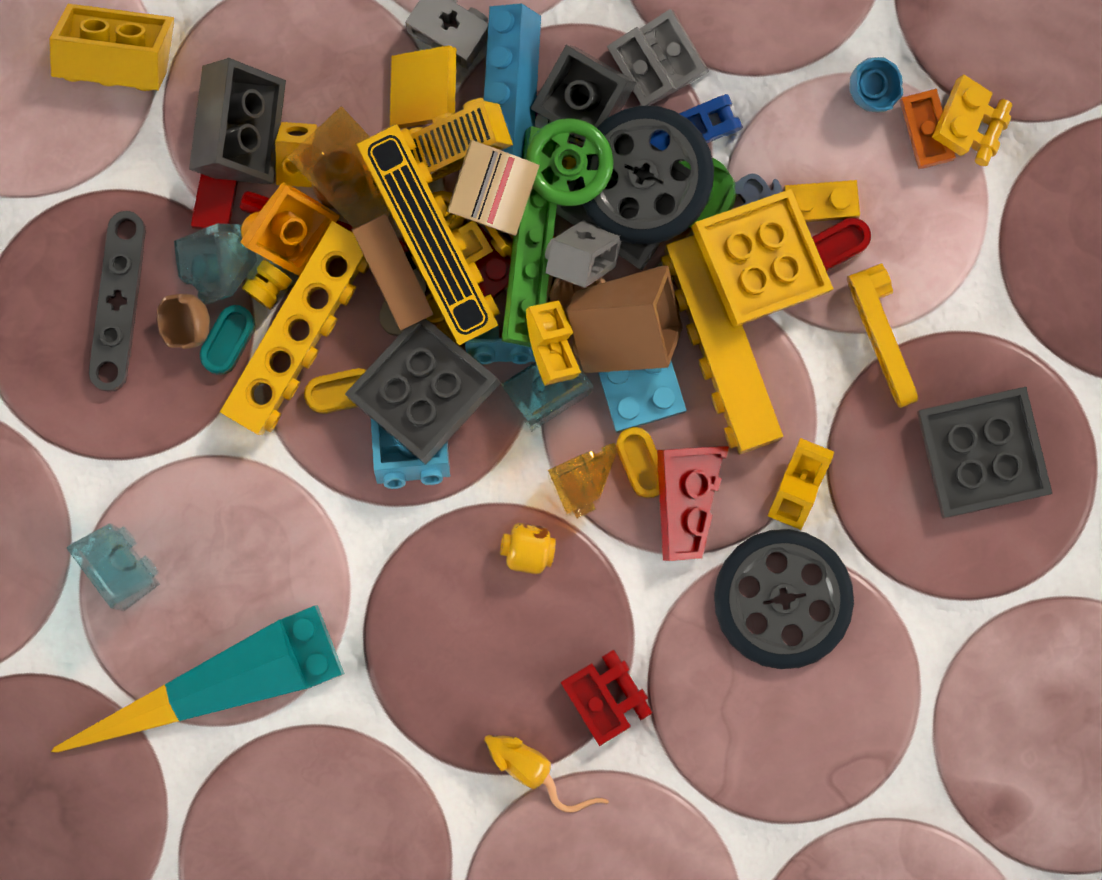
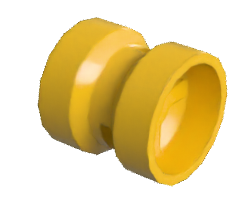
M263 259L257 267L255 277L248 279L242 286V290L261 305L271 310L277 303L279 292L286 290L292 283V280L273 264Z

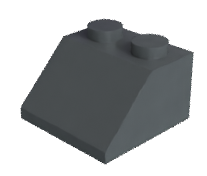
M566 44L531 109L552 122L559 119L572 118L586 121L597 128L606 118L622 110L637 82L578 47ZM574 134L575 136L585 141V137L578 134Z

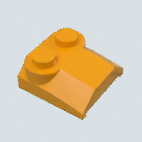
M282 183L260 212L252 213L244 220L241 226L242 240L240 243L249 250L300 276L331 222L334 221L336 223L340 216L293 186Z

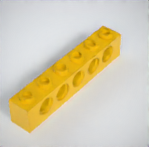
M334 221L331 222L220 410V413L257 435H263L266 430L269 432L273 431L282 415L278 412V409L283 400L287 399L290 401L300 385V381L296 380L303 367L310 368L318 355L319 350L315 348L322 335L328 337L338 320V318L334 317V314L339 305L343 304L346 306L356 290V286L352 285L359 272L365 274L369 269V265L351 231ZM336 258H343L347 262V270L340 277H332L328 269L331 261ZM319 289L326 290L328 293L327 304L321 309H314L310 304L312 293ZM299 321H306L310 328L309 335L302 341H296L292 337V327ZM286 352L290 356L291 365L287 371L278 373L273 367V359L277 354ZM267 384L272 390V397L268 403L260 405L255 400L254 392L259 385Z

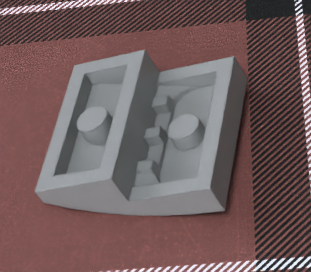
M671 9L642 28L636 27L607 46L623 75L637 82L633 92L642 106H650L709 72L674 11Z

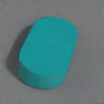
M232 305L225 308L218 316L200 350L201 363L209 372L223 375L232 371L255 330V319L248 309L240 305Z

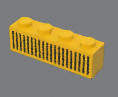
M483 98L473 99L463 104L464 109L455 114L444 113L432 119L433 124L425 128L415 127L408 130L416 145V148L412 149L411 152L417 164L424 161L433 178V182L461 169L470 140L501 151L513 145L500 104L484 101ZM361 157L374 199L384 200Z

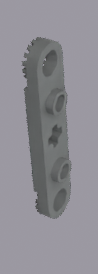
M131 211L116 213L108 223L89 377L97 388L107 392L116 391L126 383L129 358L131 356L146 226L142 219ZM126 220L134 222L137 228L135 235L130 239L119 238L117 234L118 225H121V222ZM117 292H121V296L127 300V304L120 305L119 311H114V306L108 303L109 298H115ZM107 363H113L118 368L117 378L110 383L102 382L99 377L100 367Z

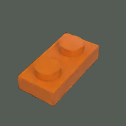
M937 89L902 97L900 104L918 169L954 161L956 158L955 152L932 138L943 112Z

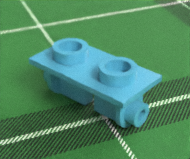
M499 326L465 342L466 352L480 364L492 362L526 364L536 362L532 347L502 341V338H499Z

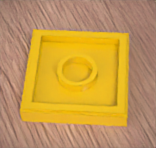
M447 45L391 56L390 126L398 124L399 128L431 124L433 123L432 119L444 113L455 114V47Z

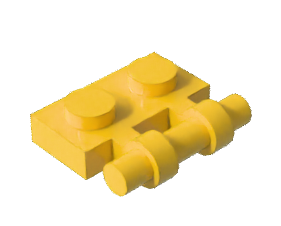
M963 74L955 81L932 138L960 156L969 152L971 147L977 151L975 163L980 166H988L991 157L995 156L999 150V137L1002 130H1006L1010 123L1011 116L1009 113L1012 103L1001 99L996 109L988 105L993 93ZM981 121L989 125L985 135L977 131Z

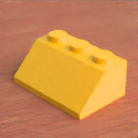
M68 3L49 38L51 77L64 78L70 82L89 81L100 83L103 86L119 85L135 87L140 91H159L167 73L174 17Z

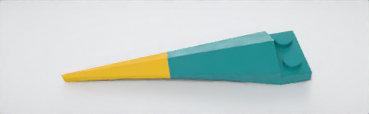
M318 605L277 620L60 743L51 752L57 753L312 688L344 675L345 673Z

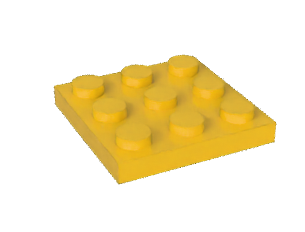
M792 189L697 221L691 226L733 328L827 294L833 290L831 281Z

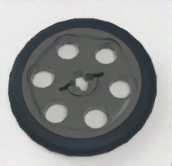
M636 106L615 113L606 118L597 127L610 144L613 154V169L618 173V182L613 188L604 189L596 198L582 204L588 216L599 228L620 236V240L631 244H654L667 241L681 234L699 218L708 203L713 188L714 165L711 151L705 138L690 120L676 111L660 106ZM659 131L667 132L670 136V144L663 151H655L651 147V138ZM623 135L632 137L634 141L633 150L627 155H619L615 151V142ZM587 155V170H598V155ZM679 161H686L691 166V174L683 181L674 180L671 174L673 165ZM648 165L650 166L649 172L656 179L664 183L660 184L654 180H645L641 185L639 184L640 178L635 172L627 169L626 166L636 170H645ZM582 177L577 179V187L580 190L585 187ZM669 194L674 197L675 208L670 214L661 215L656 210L657 199L662 195ZM629 198L635 199L639 204L637 215L630 219L623 218L620 214L621 203Z
M781 529L769 530L754 535L735 548L725 560L717 576L714 602L715 613L722 632L730 644L745 658L766 667L793 669L817 662L829 654L843 639L851 622L854 595L848 570L833 549L822 540L808 533ZM778 552L785 556L787 566L783 572L773 573L767 568L766 559L769 554ZM807 564L818 566L822 572L821 580L816 585L806 584L801 577L802 569ZM747 576L755 578L759 583V592L752 598L744 597L738 588L740 580ZM779 589H785L786 594H805V597L795 598L794 601H791L788 604L789 609L783 610L782 604H763V601L773 600L774 597L779 596ZM816 600H822L829 606V616L822 622L813 620L809 614V607ZM752 613H760L767 620V627L761 634H753L746 627V620ZM787 625H795L802 632L801 642L796 646L786 645L781 638L782 630Z

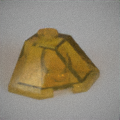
M615 442L602 447V451L597 454L589 451L548 470V479L566 517L574 514L576 519L596 510L594 504L601 499L618 451Z

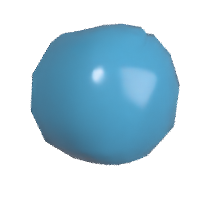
M884 57L867 58L853 70L850 76L849 92L855 104L865 111L876 113L893 109L896 102L903 96L902 75L897 65Z

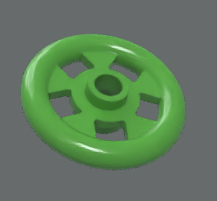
M566 118L546 124L533 136L526 150L525 160L540 165L532 187L541 197L557 205L577 206L593 200L605 189L612 175L613 154L608 140L599 129L583 120ZM570 133L586 138L582 148L575 144L567 143ZM550 139L559 145L551 158L542 153L544 146ZM587 155H598V170H587ZM566 157L574 158L576 166L572 169L564 168L562 165L563 159ZM548 167H551L553 173L559 178L552 185L545 180L541 173ZM582 177L585 187L577 191H570L567 181H574Z

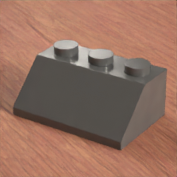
M231 58L203 65L189 170L215 179L273 184L276 167L275 141L281 125L286 80Z

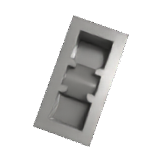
M419 0L405 22L407 32L432 48L447 45L455 47L456 63L468 70L488 39V18L475 8L470 7L469 10H466L457 4L458 0ZM453 20L456 21L457 29L452 26L448 30L444 29V22L451 24Z
M583 220L550 240L545 251V258L548 260L545 273L586 288L616 267L621 245L620 236L607 232L594 223Z

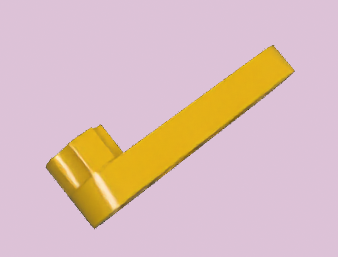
M880 263L847 276L850 293L896 404L899 408L917 402L918 395L879 300L893 294L892 282L887 269Z

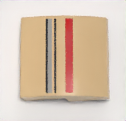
M470 140L447 212L516 236L540 165Z

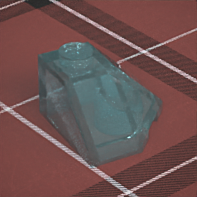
M217 223L174 241L178 276L185 284H192L199 291L197 296L204 304H212L233 296L257 262L256 253L240 243L242 240V225Z

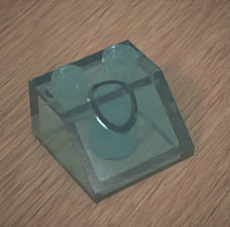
M109 523L67 547V550L110 608L125 611L160 585L154 577L159 572L146 555L142 558L139 557L133 548L137 542L124 526L119 529L117 526Z

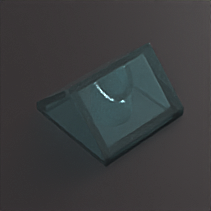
M536 362L501 384L531 432L593 393V384L582 370L575 379L544 386Z

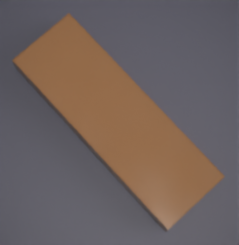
M380 215L351 229L399 330H403L434 315L387 215Z

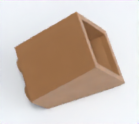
M668 266L652 268L577 290L570 305L565 309V315L573 330L574 356L576 359H580L583 373L668 368L683 329Z

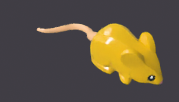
M485 736L484 741L490 755L501 772L506 771L515 780L531 789L544 784L547 787L552 803L559 810L573 813L595 803H609L606 799L594 798L573 806L562 804L558 799L555 783L549 774L551 762L543 754L523 744V741L518 737Z

